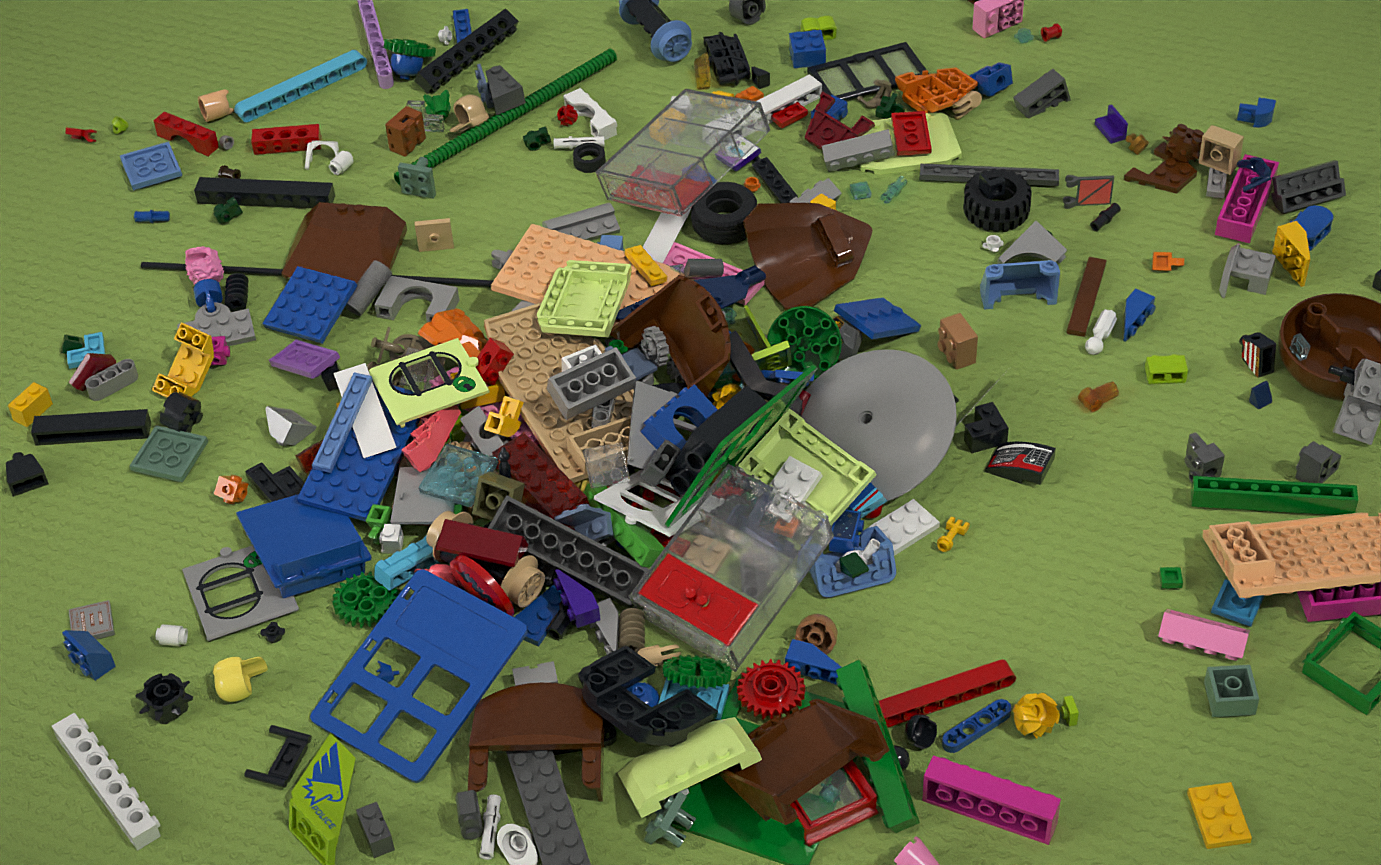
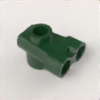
M546 126L538 128L539 130L529 131L523 136L524 143L529 150L536 151L541 147L542 143L547 144L551 142Z
M234 197L229 199L225 205H216L213 210V215L219 224L229 222L234 216L238 217L243 213Z

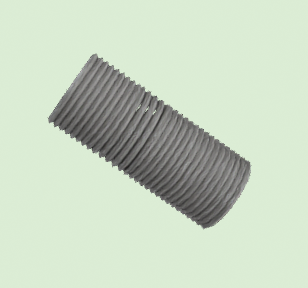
M374 260L359 282L356 283L358 286L345 307L357 316H362L392 275L391 270L381 262Z

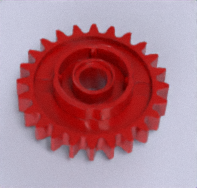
M770 659L766 664L761 660V665L753 663V669L747 667L746 673H741V679H738L737 686L738 700L741 701L742 707H747V713L754 711V717L761 714L764 720L766 716L772 719L774 716L780 715L782 719V714L789 715L792 708L802 705V700L805 699L804 678H801V672H795V666L788 668V662L781 665L780 660L773 663L772 659Z

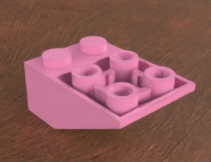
M979 0L975 2L972 29L985 39L1022 22L1024 0Z

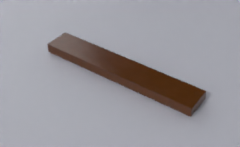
M1094 257L1088 258L1067 328V334L1086 336L1107 260Z

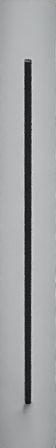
M141 262V268L186 271V264ZM222 266L224 273L282 276L283 269ZM391 275L442 285L491 287L494 281Z

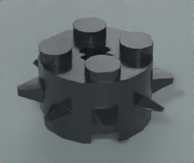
M161 673L149 678L144 683L143 691L136 694V698L144 703V707L139 713L147 712L150 718L158 721L160 724H168L170 721L179 718L188 710V702L193 700V696L185 692V687L190 682H182L173 673H169L167 676H162Z

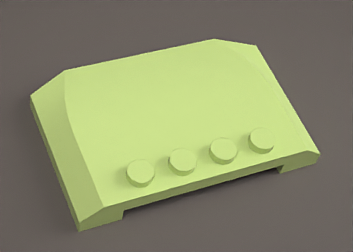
M941 112L926 113L932 147L931 154L897 156L891 118L873 120L875 127L864 135L889 129L895 155L859 164L861 172H865L866 169L874 171V174L877 175L920 170V163L950 165L955 158L961 159L962 152L948 116Z
M568 260L566 262L567 266L564 268L559 267L555 271L538 310L537 319L541 331L544 333L609 337L630 283L631 264Z
M732 717L712 721L688 733L686 741L675 746H659L634 758L618 772V776L638 813L643 818L662 809L659 801L738 763L742 769H745L761 761L762 758L737 719Z

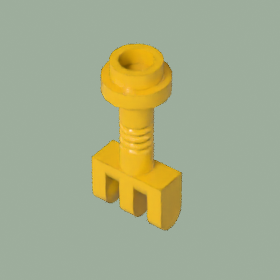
M951 516L946 523V529L949 532L946 536H941L937 540L938 549L942 552L951 550L953 547L952 540L958 533L964 536L969 529L970 523L965 522L961 526L963 520L958 519L954 523L955 517Z

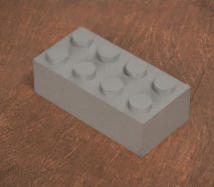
M616 347L548 379L547 391L565 420L632 390L636 377Z

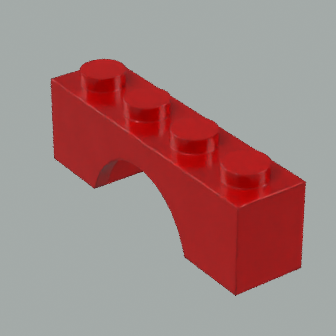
M165 111L153 120L157 136L171 141L175 136L179 135L185 138L196 152L208 157L219 148L216 132Z

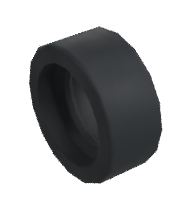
M583 143L577 146L573 151L575 168L584 173H593L601 170L606 162L604 148L596 143ZM588 155L597 156V158L592 160L581 159Z

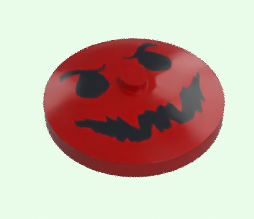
M458 555L450 562L451 573L460 589L510 616H514V609L508 596L483 567L464 555Z

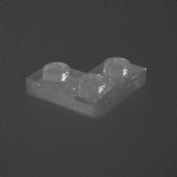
M408 100V107L422 112L425 131L444 132L443 115L426 114L424 101Z

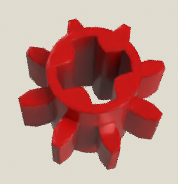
M567 104V106H562L558 110L557 117L562 125L568 126L569 124L573 125L577 121L578 114L577 110H574V106Z

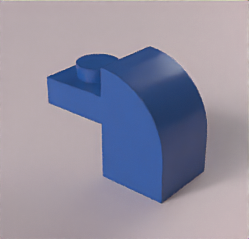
M1259 97L1257 106L1240 103L1237 121L1254 123L1253 127L1255 128L1269 125L1273 119L1276 100Z

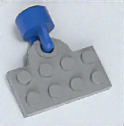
M204 279L195 284L193 288L196 304L201 308L195 314V320L185 322V324L212 337L225 336L227 346L256 340L249 309L230 312L227 306L221 304L223 300L219 282L216 280Z

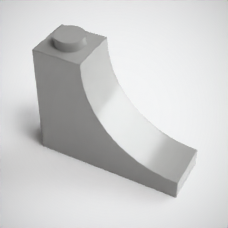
M1035 221L998 258L997 262L999 264H1006L1017 257L1033 256L1045 261L1052 260L1060 264L1066 258L1064 254L1067 252V249L1041 224Z

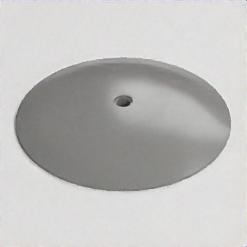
M899 350L863 352L833 365L821 374L806 390L811 394V397L801 417L807 424L857 461L863 462L874 470L877 475L871 483L887 501L909 492L930 476L945 457L952 442L956 428L957 413L951 387L946 378L933 364L915 354Z

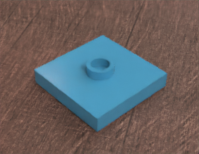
M1225 579L1213 604L1211 613L1251 627L1265 595L1239 598L1230 581Z

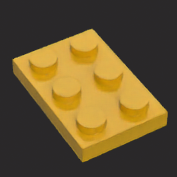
M1231 782L1188 788L1187 794L1207 849L1251 843L1252 836Z

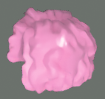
M202 246L185 251L187 275L194 282V285L204 279L221 281L224 270L220 264L222 261L219 259L217 250Z

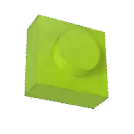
M1072 695L1064 697L1063 706H1060L1061 716L1063 719H1066L1069 727L1077 725L1079 715Z

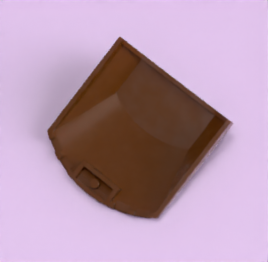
M319 202L304 216L285 262L282 276L286 279L291 278L297 266L358 283L374 260L381 262L391 270L407 232L406 222L388 207Z

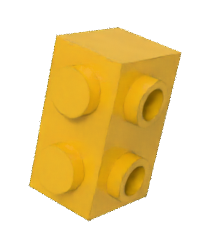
M33 382L8 404L13 421L28 427L33 423L34 416L43 414L53 403L48 388Z

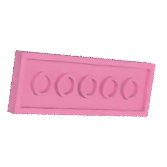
M674 242L663 264L684 273L688 259L715 258ZM723 262L724 272L722 277L737 275V273L743 271ZM692 277V278H694V279H696V280H699V279H707V278H715V277ZM764 281L749 287L746 298L738 301V303L746 305L763 287Z

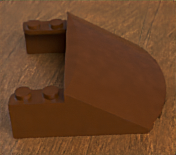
M678 275L612 328L610 335L617 340L623 341L624 346L628 347V349H635L639 347L642 343L641 340L644 339L642 336L644 329L652 326L659 327V330L663 331V335L666 337V343L669 345V354L686 382L687 388L689 389L695 384L707 397L730 361V333L725 316L715 298L694 280ZM673 415L675 419L680 417V415Z
M527 683L502 689L478 702L475 707L469 741L468 791L474 790L477 793L486 787L489 751L582 749L583 785L588 789L596 790L598 801H603L604 718L587 705L581 688L559 683Z
M814 699L809 701L810 706L800 710L796 706L791 709V714L782 719L778 715L748 734V737L761 755V761L745 769H742L738 763L717 774L765 821L772 818L787 825L797 819L795 809L788 805L855 757L865 756L870 758L872 762H875L890 751L877 721L823 700Z

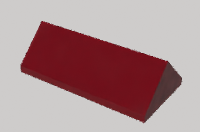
M448 519L444 520L436 550L511 567L516 566L528 549V543L523 536Z

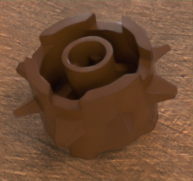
M1178 124L1177 127L1169 132L1170 137H1162L1168 141L1165 150L1166 152L1170 151L1173 153V158L1183 162H1189V160L1196 162L1199 159L1202 136L1204 135L1201 130H1193L1184 124Z

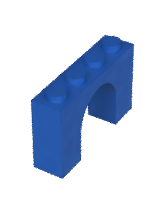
M695 384L689 389L687 387L682 389L677 394L679 398L674 396L666 403L668 405L667 408L662 406L655 413L657 415L655 418L651 415L644 422L646 426L640 432L656 449L665 440H669L681 450L687 441L674 425L673 415L684 416L696 427H699L718 410Z

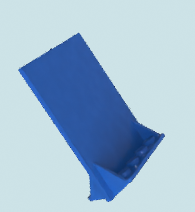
M299 494L236 512L274 587L280 589L282 598L346 580V578H352L353 574L359 576L361 572L365 573V562L372 559L371 554L348 516L298 503L297 497Z

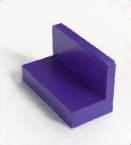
M1112 104L1108 105L1107 115L1096 118L1095 125L1112 144L1125 140L1128 123Z

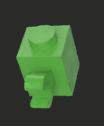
M373 504L365 521L372 529L368 538L374 539L373 544L380 545V532H383L384 524H391L392 509L390 506Z

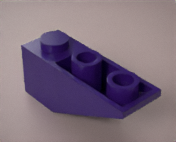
M556 569V579H553L556 590H560L562 593L560 597L563 605L568 606L567 613L570 621H574L577 628L600 621L599 606L593 593L559 569Z

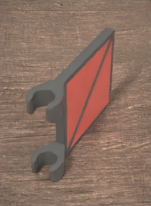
M1114 175L1066 176V186L1068 188L1077 186L1076 198L1070 196L1063 198L1065 209H1071L1075 206L1111 204Z

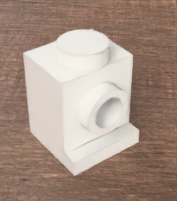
M384 524L383 532H380L381 553L394 554L397 551H402L404 536L400 524Z

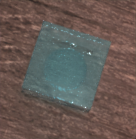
M867 181L850 184V191L854 200L871 198V190Z
M1299 333L1293 336L1290 349L1300 361L1306 359L1311 346Z

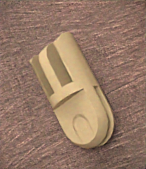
M971 91L951 106L953 107V113H955V119H961L980 105L982 97L979 92Z
M677 644L661 648L659 645L642 648L637 652L655 666L663 665V661L681 655V652L663 656L661 654L678 649L679 646Z

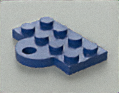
M761 370L766 380L788 385L803 373L785 370ZM814 374L806 386H809L814 381Z

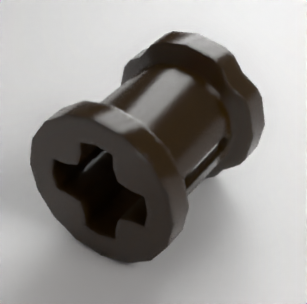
M222 165L218 172V178L240 179L241 177L240 170L230 169L226 165Z

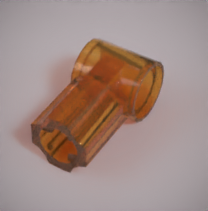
M1112 381L1094 389L1091 387L1083 389L1078 395V399L1091 412H1095L1101 408L1104 402L1117 397L1119 391L1117 385Z

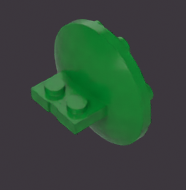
M796 306L784 311L773 321L767 335V340L771 346L784 341H788L790 345L792 365L780 370L805 372L814 364L818 367L814 373V379H817L826 370L835 365L841 353L842 340L836 322L826 312L812 306Z

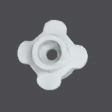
M444 26V29L439 30L438 37L440 42L448 45L452 39V32L448 26Z
M990 235L986 238V243H983V248L998 252L999 247L1003 246L1004 242L1000 237Z

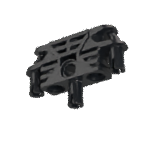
M718 32V35L703 37L708 57L695 58L696 69L711 66L719 86L733 83L737 86L744 77L747 79L751 78L750 67L737 34H734V37L724 35L723 32Z

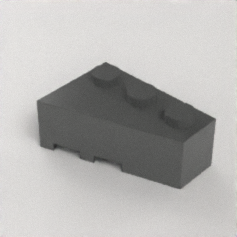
M1054 69L1045 73L1013 97L1016 108L1028 119L1045 112L1048 107H1057L1058 103L1062 101H1071L1065 78Z

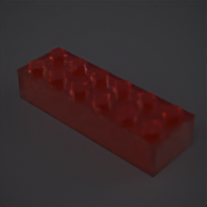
M525 433L492 452L499 470L501 461L498 459V454L502 447L506 448V451L510 454L508 462L511 466V479L525 483L523 496L538 512L555 520V516L561 515L563 511L574 510L581 504L589 505L587 496Z

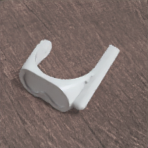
M309 142L307 144L305 169L309 170L310 162H312L313 149L318 145L324 144L330 146L334 150L335 155H338V142Z

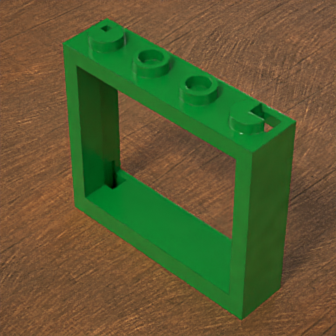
M1353 612L1348 618H1343L1336 629L1333 628L1324 641H1319L1312 653H1307L1306 658L1302 661L1304 664L1302 673L1357 710L1368 715L1381 702V680L1367 695H1364L1319 665L1352 631L1381 649V628L1358 613Z

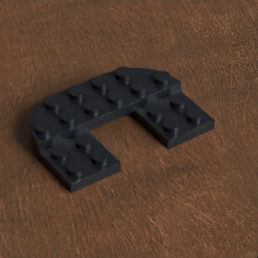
M627 645L594 661L588 666L582 686V695L585 702L595 712L638 743L675 746L686 741L688 733L717 718L718 710L688 689L681 691L654 707H650L628 691L626 688L655 674L656 666Z

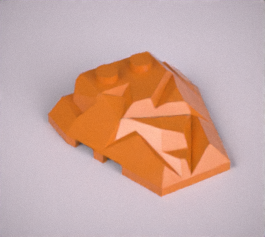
M957 67L937 69V72L934 74H928V70L922 71V75L908 72L895 77L898 89L903 92V101L915 110L925 111V113L939 112L952 106L978 86L976 80Z
M457 308L437 312L431 322H427L418 332L420 336L435 346L458 338L469 357L477 358L487 343L480 329L471 322L464 311Z

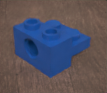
M1000 62L992 65V67L985 66L969 75L978 82V86H976L978 87V92L986 96H994L998 91L1004 90L1007 86L1013 84L1011 65Z

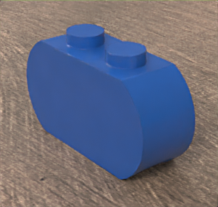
M1308 206L1294 220L1307 233L1309 251L1316 247L1331 231L1333 214L1322 206Z

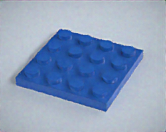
M297 266L262 324L268 329L323 344L358 285L352 280Z

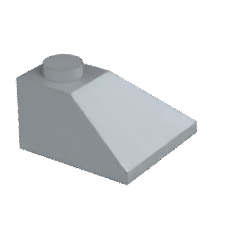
M267 406L265 409L270 435L277 439L276 442L282 446L287 444L296 445L316 429L315 425L291 409Z

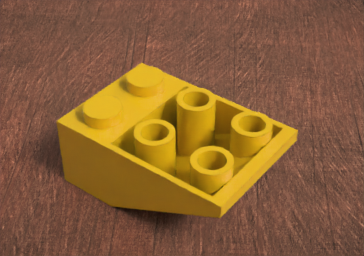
M1293 221L1277 227L1272 254L1276 255L1283 268L1303 287L1305 286L1310 263L1309 246L1306 231L1297 221Z

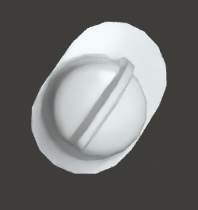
M516 824L502 826L497 834V843L509 864L537 865L538 853L534 846V836L531 831Z

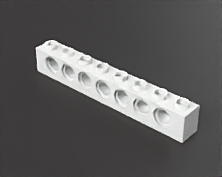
M73 713L52 725L57 740L137 851L161 837L158 830L160 827L159 821L154 815L150 816L148 814L150 810L146 803L138 800L140 797L134 787L129 788L128 779L124 773H118L119 768L113 759L109 760L107 758L109 754L103 745L99 747L97 744L99 741L94 732H88L89 727L83 718L79 720L77 715Z

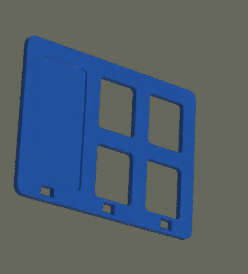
M420 569L415 572L311 712L310 718L315 725L332 733L337 738L410 781L419 783L427 776L528 633V628L522 621L427 570ZM410 589H412L414 593L409 600L404 599ZM387 639L421 657L398 688L365 670L366 665ZM374 640V641L376 642V644H375V646L372 648V650L369 652V651L366 650V649H367V647L370 645V643ZM435 666L470 684L467 691L447 716L413 698L416 690ZM353 684H357L387 702L386 707L364 734L331 716L335 707ZM335 692L338 696L332 704L328 703L327 701ZM401 712H405L437 730L415 762L408 761L379 743Z

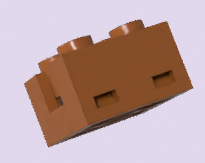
M405 106L385 124L390 151L404 157L414 150L416 144H420L426 139L422 112Z

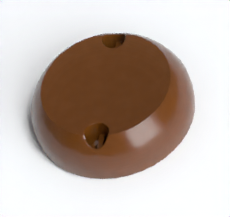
M1330 293L1313 296L1296 304L1285 315L1279 331V353L1288 372L1299 384L1309 391L1325 398L1344 401L1345 396L1343 394L1347 383L1341 381L1340 376L1328 373L1329 367L1333 365L1342 369L1346 366L1355 370L1362 359H1368L1381 364V303L1354 294Z

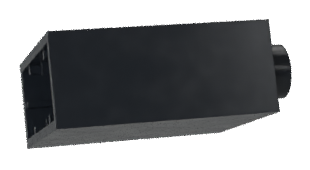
M748 385L712 414L690 435L665 476L677 493L685 495L719 443L767 403ZM758 422L754 424V426L751 428L747 436L752 432V430L755 428ZM729 446L723 451L719 459L725 454ZM732 459L727 463L723 471L728 467ZM704 483L697 489L693 497L699 492Z

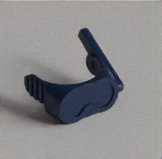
M1251 157L1250 160L1244 159L1237 162L1239 168L1251 169L1260 176L1252 178L1250 184L1242 187L1244 192L1271 180V169L1262 158Z

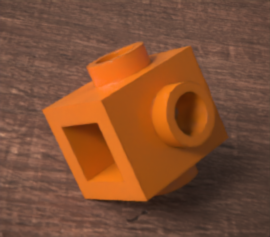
M236 475L219 476L214 495L224 498L223 501L229 504L243 502L247 496L249 484L242 481V477Z

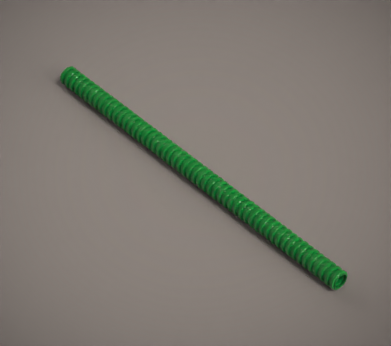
M611 48L607 49V51L574 68L572 71L557 78V80L545 85V87L543 86L541 89L526 96L525 104L501 114L493 115L483 124L469 129V131L462 133L461 136H457L448 143L436 148V150L429 152L428 155H424L423 157L428 160L426 167L434 168V166L441 164L442 161H446V159L453 157L455 154L463 151V149L465 150L467 147L475 144V142L482 140L487 135L494 133L535 109V107L547 102V100L549 101L551 98L609 66V64L617 61L615 51ZM418 159L415 162H412L411 164L415 165ZM395 172L394 179L401 186L399 172Z

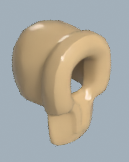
M468 94L459 98L454 103L453 109L459 124L449 129V131L460 133L470 127L479 126L489 119L484 104L478 96Z

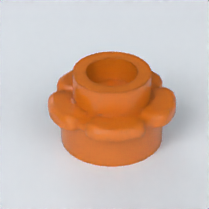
M748 177L745 180L744 187L753 193L761 187V184L756 177Z

